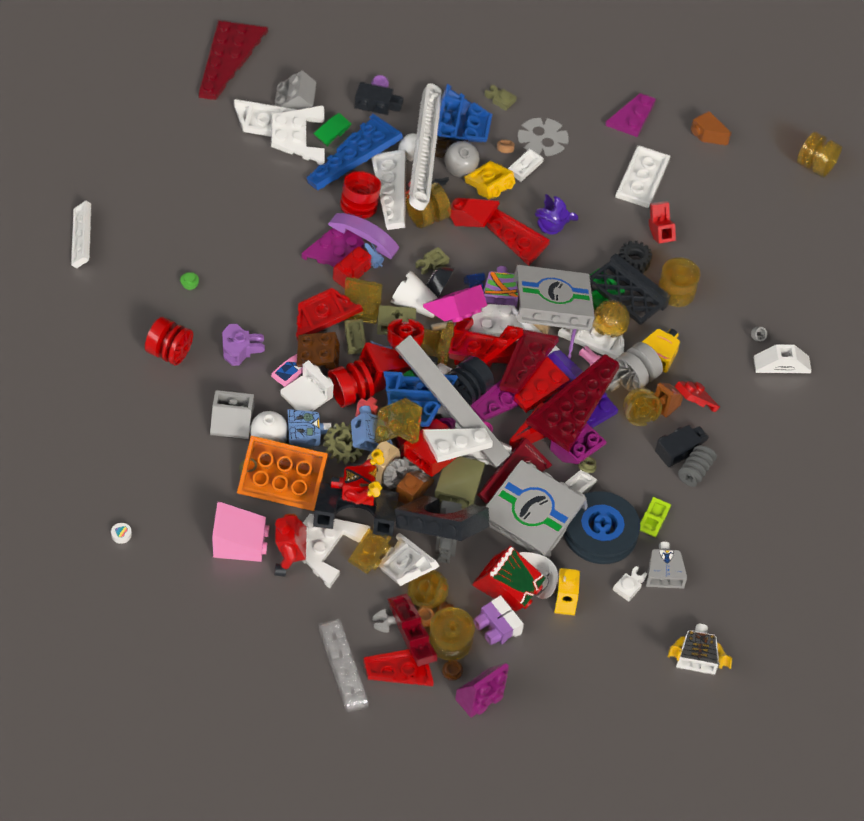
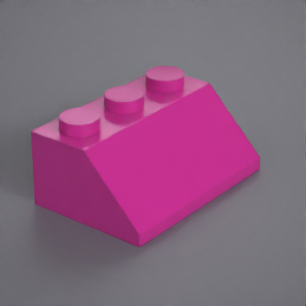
M481 285L449 293L423 304L426 310L443 321L452 320L453 323L482 312L481 308L487 306Z

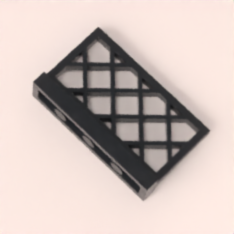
M616 253L611 256L607 264L589 277L590 285L593 289L597 290L640 325L660 309L663 311L667 308L671 297L670 294ZM609 269L615 275H607L606 270ZM603 279L604 284H597L593 280ZM607 279L616 280L617 285L607 284ZM619 280L626 282L629 286L620 285ZM607 289L617 290L618 295L610 294ZM620 289L630 291V295H621ZM633 291L639 292L642 296H633ZM621 300L631 301V305H624ZM634 301H643L644 306H634ZM647 302L653 303L655 307L647 306ZM635 311H644L645 315L641 318Z

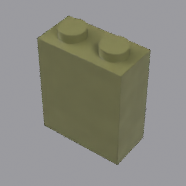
M462 456L457 457L442 469L435 497L440 499V503H442V500L461 503L462 509L474 505L484 474L485 462Z

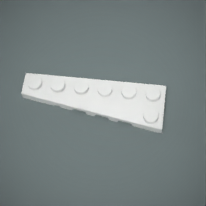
M405 150L379 153L372 157L375 176L381 182L380 200L387 230L405 228L407 156Z

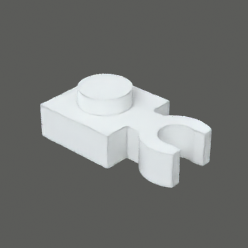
M638 566L633 568L631 576L625 573L613 587V591L627 601H630L641 589L642 584L640 583L644 582L647 576L646 572L642 576L636 574L639 569Z

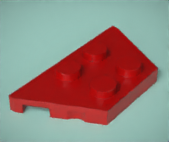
M333 288L298 303L297 340L299 335L315 334L363 312L362 306L360 304L356 305L350 301V298L341 295Z

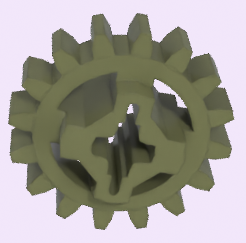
M344 422L340 426L337 423L334 424L332 428L328 429L323 438L326 440L323 446L328 447L325 453L332 454L331 460L334 457L337 458L338 464L341 460H343L344 465H347L349 460L351 463H354L356 459L362 456L361 453L364 452L363 449L353 447L351 423L348 427L345 426Z

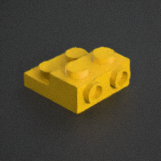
M492 161L487 162L464 177L465 183L477 188L478 195L489 200L500 196L502 191L511 189L515 184L513 171Z

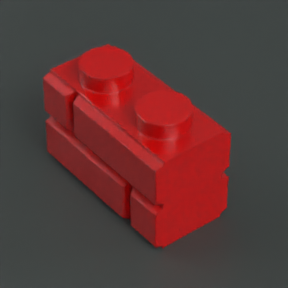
M357 246L333 267V280L347 289L364 272L371 268V255Z

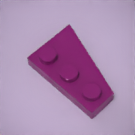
M641 93L609 118L606 121V126L638 137L655 104L656 98Z

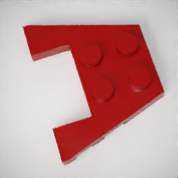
M464 318L454 326V336L451 339L448 352L449 358L462 361L467 356H475L486 364L522 337L524 334L523 328L507 325L500 337L469 331L474 324L473 318Z

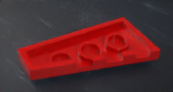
M496 209L486 224L528 266L533 263L550 243L548 238Z

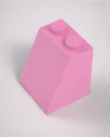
M217 502L212 535L213 558L262 562V555L267 553V542H264L265 537H269L270 525H266V517Z

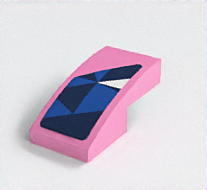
M297 354L280 365L271 375L272 378L284 387L298 379V376L303 373V367H297L296 364Z

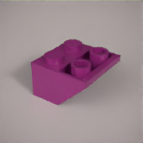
M586 423L569 452L551 441L550 451L562 462L579 464L603 447L607 441Z

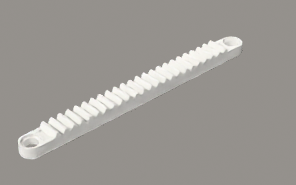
M431 83L427 84L424 89L420 103L417 139L415 141L409 189V203L417 210H424L430 201L442 90L437 85Z

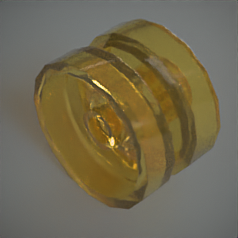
M455 607L443 608L434 614L430 622L429 642L439 658L443 660H459L468 655L472 648L475 631L473 618L466 611Z

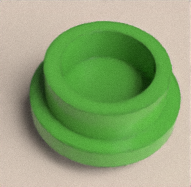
M192 272L185 273L180 278L181 285L187 290L195 289L199 283V277Z

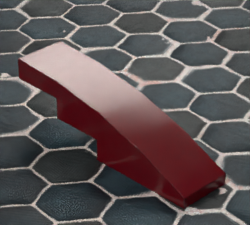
M407 593L388 598L392 614L417 666L437 661V654L429 642V635L422 625L421 616Z

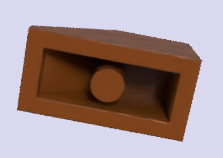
M710 111L693 119L691 132L701 142L728 145L731 132Z
M660 382L657 384L652 407L667 418L681 406L683 396L670 383Z
M419 470L408 472L397 485L398 500L406 504L423 496L433 484L434 479Z

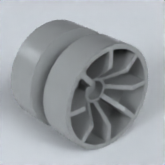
M643 342L636 343L627 352L614 359L619 362V369L615 375L618 379H621L619 383L630 392H638L663 372L660 357L651 346Z

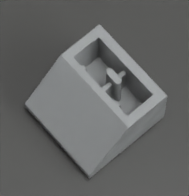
M303 70L293 74L290 78L278 84L275 106L296 110L313 107L316 81Z
M215 390L210 435L249 439L254 412V394Z

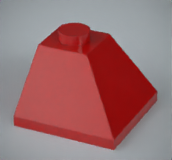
M455 198L447 211L454 226L485 227L500 205V202Z

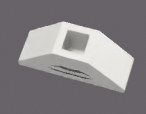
M774 345L753 357L756 373H811L809 356L795 345Z

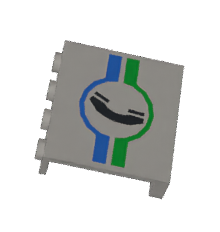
M517 265L513 281H518L520 307L517 314V322L586 331L591 330L595 315L589 274Z
M521 460L486 506L489 508V527L531 553L540 554L550 559V549L581 508L587 509V499L581 492L571 490L564 482L554 480L549 473H542L532 463H526Z

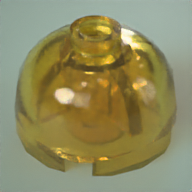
M604 301L597 306L592 325L600 335L604 336L607 334L613 338L621 336L628 329L630 323L629 312L626 306L619 301Z
M636 388L626 395L623 411L631 424L646 426L647 423L645 422L657 420L662 411V404L659 397L652 390Z
M434 569L411 580L408 584L407 592L414 605L423 609H435L446 601L449 594V586L444 575Z

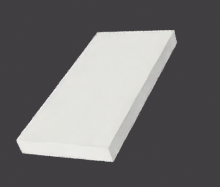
M638 145L618 188L616 198L649 208L671 156Z

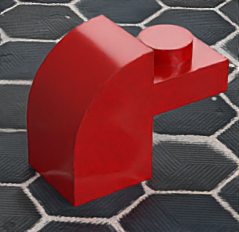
M669 202L651 203V218L648 221L654 240L658 243L676 241L675 223L670 220Z

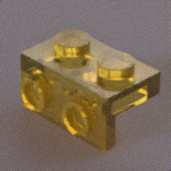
M368 528L348 559V562L366 574L371 569L376 570L382 561L379 559L380 555H385L391 547L389 541L392 537L388 535L384 539L380 535H373V531Z

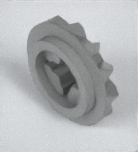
M403 459L392 461L384 472V484L391 489L397 488L400 481L410 471L409 463Z

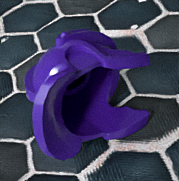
M548 194L544 195V208L536 209L534 215L538 218L537 224L540 230L545 234H557L566 223L570 222L569 220L578 221V215L569 212L566 209L565 203L559 197L554 196L553 202Z

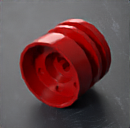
M364 171L349 173L343 183L340 201L341 210L345 214L363 219L372 217L376 213L381 190L380 180L375 175Z
M164 316L160 317L148 332L145 341V351L157 358L162 356L164 361L174 366L179 365L190 350L193 341V331L181 324L176 326L174 321Z
M358 359L353 363H348L346 369L343 366H339L328 371V377L334 384L333 396L340 407L344 408L355 404L356 398L358 400L361 398L365 400V398L374 396L375 390L372 377L362 360Z

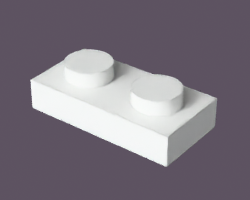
M529 149L508 169L513 171L514 178L522 182L543 163V157Z

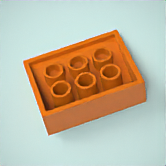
M251 436L237 494L314 511L320 483L323 481L329 456L327 453ZM252 458L256 461L257 468L252 472H247L255 467V463L251 461Z

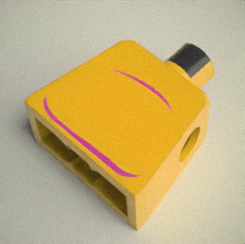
M657 329L642 341L656 351L661 359L663 372L665 373L668 372L680 345V341L677 339L679 334L674 329H669L667 333Z

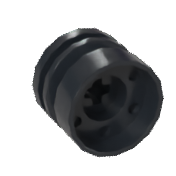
M467 356L457 367H454L446 374L458 376L453 386L469 406L491 389L495 382L489 367L475 356Z

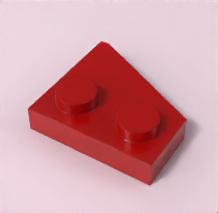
M679 381L674 386L688 401L702 407L707 405L713 412L720 408L705 391V387L699 382Z

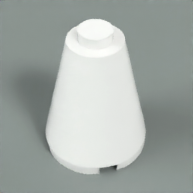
M410 271L406 275L407 280L402 281L395 291L391 302L401 307L416 308L417 313L434 318L435 315L426 310L423 304L438 297Z

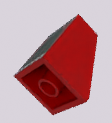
M509 546L492 557L472 585L494 599L501 595L510 608L516 612L522 608L526 609L533 601L531 599L532 596L541 591L543 588L542 583L546 578L512 546Z

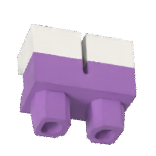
M501 595L482 607L481 614L475 617L473 622L478 630H482L485 627L490 630L485 633V639L490 645L497 642L502 645L508 638L521 635L524 625L515 612L511 611L510 606Z

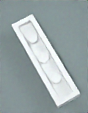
M86 200L73 210L71 265L75 268L87 263L90 258L91 203Z

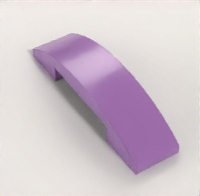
M336 213L328 224L343 234L346 230H349L377 245V252L389 259H392L399 250L397 243L386 232L363 218L350 214Z

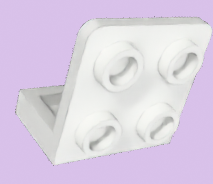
M308 360L303 364V375L281 389V396L295 410L314 411L333 398L334 384L329 377H325L321 373L318 366L313 365Z

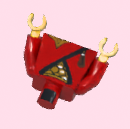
M380 449L372 452L371 457L373 459H368L358 466L345 467L344 477L332 476L331 488L343 489V500L351 501L357 505L373 506L374 497H378L382 489L380 483L376 481L377 466H375V464L381 465L384 463L383 453Z

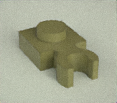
M495 85L490 86V91L485 90V97L493 99L492 103L505 111L516 102L517 97L505 89L499 91Z
M437 247L426 253L424 259L416 261L415 267L419 268L422 266L421 274L423 275L428 273L430 268L435 271L437 267L445 266L449 263V258Z

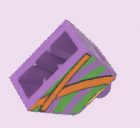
M504 266L498 267L497 272H489L483 293L487 304L512 305L517 308V282L513 281L514 274L508 273V269Z

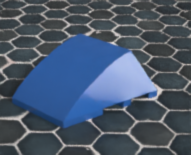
M447 84L441 98L437 136L458 141L486 142L492 114L475 102H469L464 98L465 95L462 93L459 95L451 89L452 86Z
M384 371L390 424L429 427L442 404L419 377L403 376L402 372ZM444 375L452 385H454L458 378L457 375Z

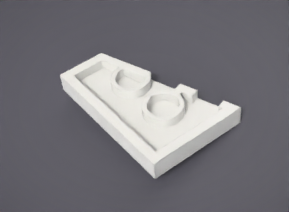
M485 428L423 430V436L437 463L492 448L493 442Z

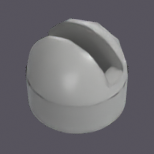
M758 326L751 330V338L753 340L762 342L766 339L767 331L764 327Z

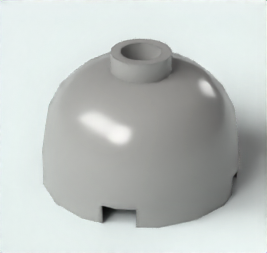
M466 141L453 143L447 149L444 156L447 171L456 177H464L476 170L479 164V152L476 147Z

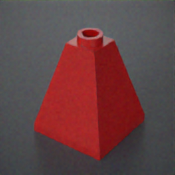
M369 342L365 343L359 358L365 363L374 384V394L386 388L384 371L402 372V374H405L411 370L406 361L399 358V353L396 350Z

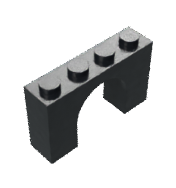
M320 483L314 510L313 527L333 529L335 517L339 511L346 508H361L374 516L373 535L393 537L396 520L395 509L398 508V492L380 490V495L374 497L373 506L357 505L342 499L343 489L331 488L330 483Z
M423 495L395 509L396 528L463 541L489 527V508L470 505L458 512L440 514V499Z

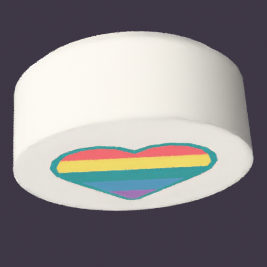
M126 523L115 524L111 529L112 539L120 544L128 542L132 537L130 526Z

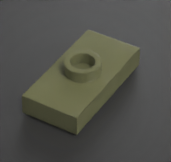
M363 319L345 320L344 328L348 354H360L366 343Z

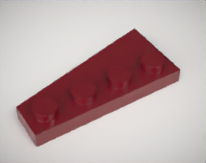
M523 330L524 334L518 339L499 385L500 391L518 394L559 342V336Z
M527 438L518 444L510 456L478 492L477 495L486 505L521 460L526 463H532L541 472L552 466Z

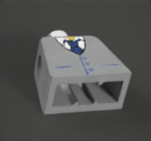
M669 542L659 543V549L652 550L646 587L684 588L687 574L681 552L679 550H671Z

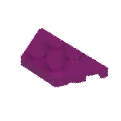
M332 228L303 251L301 258L307 260V258L316 259L317 263L329 264L334 267L357 246L363 249L364 242L362 237L349 230H346L343 234Z

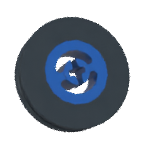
M596 491L584 494L587 499V509L581 508L568 525L564 533L567 545L580 558L596 564H612L625 559L634 550L640 533V519L635 508L624 498L610 492ZM594 521L593 529H591L589 524ZM612 525L615 531L609 534Z

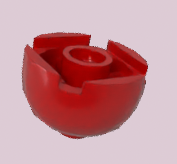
M397 319L388 324L387 339L394 350L409 335L413 337L419 346L422 345L425 331L424 326L420 322L409 319L408 322H402V319Z

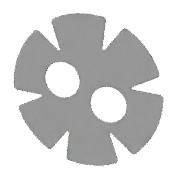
M541 118L530 119L522 124L529 131L518 130L519 142H530L524 149L527 151L531 149L538 155H540L542 149L546 156L558 154L565 149L559 143L568 144L569 141L566 130L557 131L562 125L549 118L546 119L544 125ZM542 127L545 133L543 135H535L533 128ZM550 138L554 141V144L551 147H546L542 144V140Z

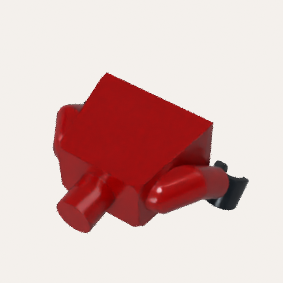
M286 514L275 522V542L284 557L281 564L276 563L275 576L285 577L287 569L290 568L293 562L306 560L307 527L298 519L296 514Z

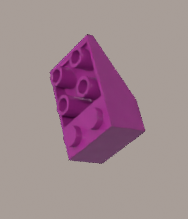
M507 663L488 668L457 689L455 700L471 718L476 714H482L487 709V706L492 703L496 704L503 698L509 668Z

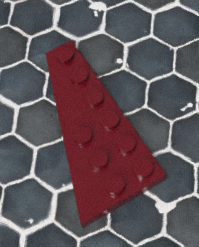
M218 20L199 90V98L216 100L226 88L228 81L233 79L235 72L243 66L252 54L254 47L259 45L263 36H266L268 27Z
M604 354L526 419L527 425L569 452L617 373L619 362Z

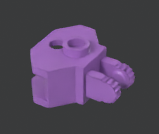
M229 324L222 332L223 356L231 366L240 365L246 357H250V354L265 351V345L262 344L264 335L249 334V331H244L238 324Z

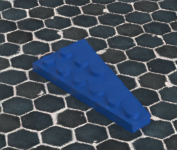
M372 114L370 120L367 123L363 122L360 125V130L352 133L337 148V152L334 155L327 157V162L324 165H319L307 177L308 184L317 191L324 188L327 184L339 179L355 167L367 162L370 158L403 139L402 133L375 114Z

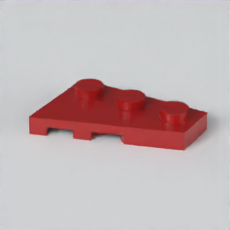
M547 356L522 390L515 394L514 401L527 413L539 405L540 402L545 401L570 383V379Z
M409 649L363 657L368 680L424 686L434 685L429 663L417 666Z

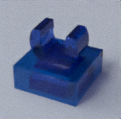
M485 273L466 275L464 277V284H470L469 288L474 285H481L483 289L482 282L486 280Z

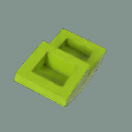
M653 497L640 523V531L656 538L671 508V504Z

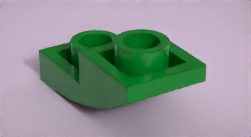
M338 113L324 123L314 133V136L325 146H328L337 136L341 137L352 123Z

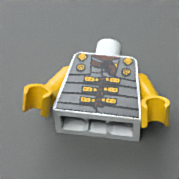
M697 624L695 631L689 630L686 636H681L670 646L667 657L673 656L677 658V668L710 674L716 673L718 663L719 669H722L723 666L731 669L732 657L725 654L715 635L707 634L708 627L704 624Z

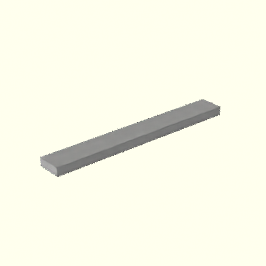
M411 335L395 347L396 351L462 429H486L493 442L492 448L481 450V452L494 468L510 456V453Z

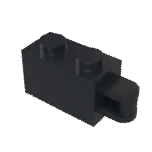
M363 82L359 83L355 95V109L388 115L390 110L400 111L404 102L403 97L393 95L392 88Z
M690 425L683 428L679 427L673 433L658 439L655 452L669 468L688 458L697 445L706 442L709 436L701 426L694 429Z

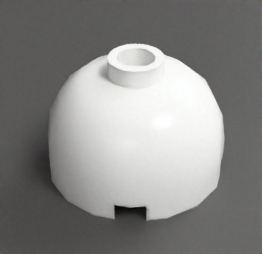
M264 411L252 420L250 437L255 436L285 444L288 438L287 422L277 412Z

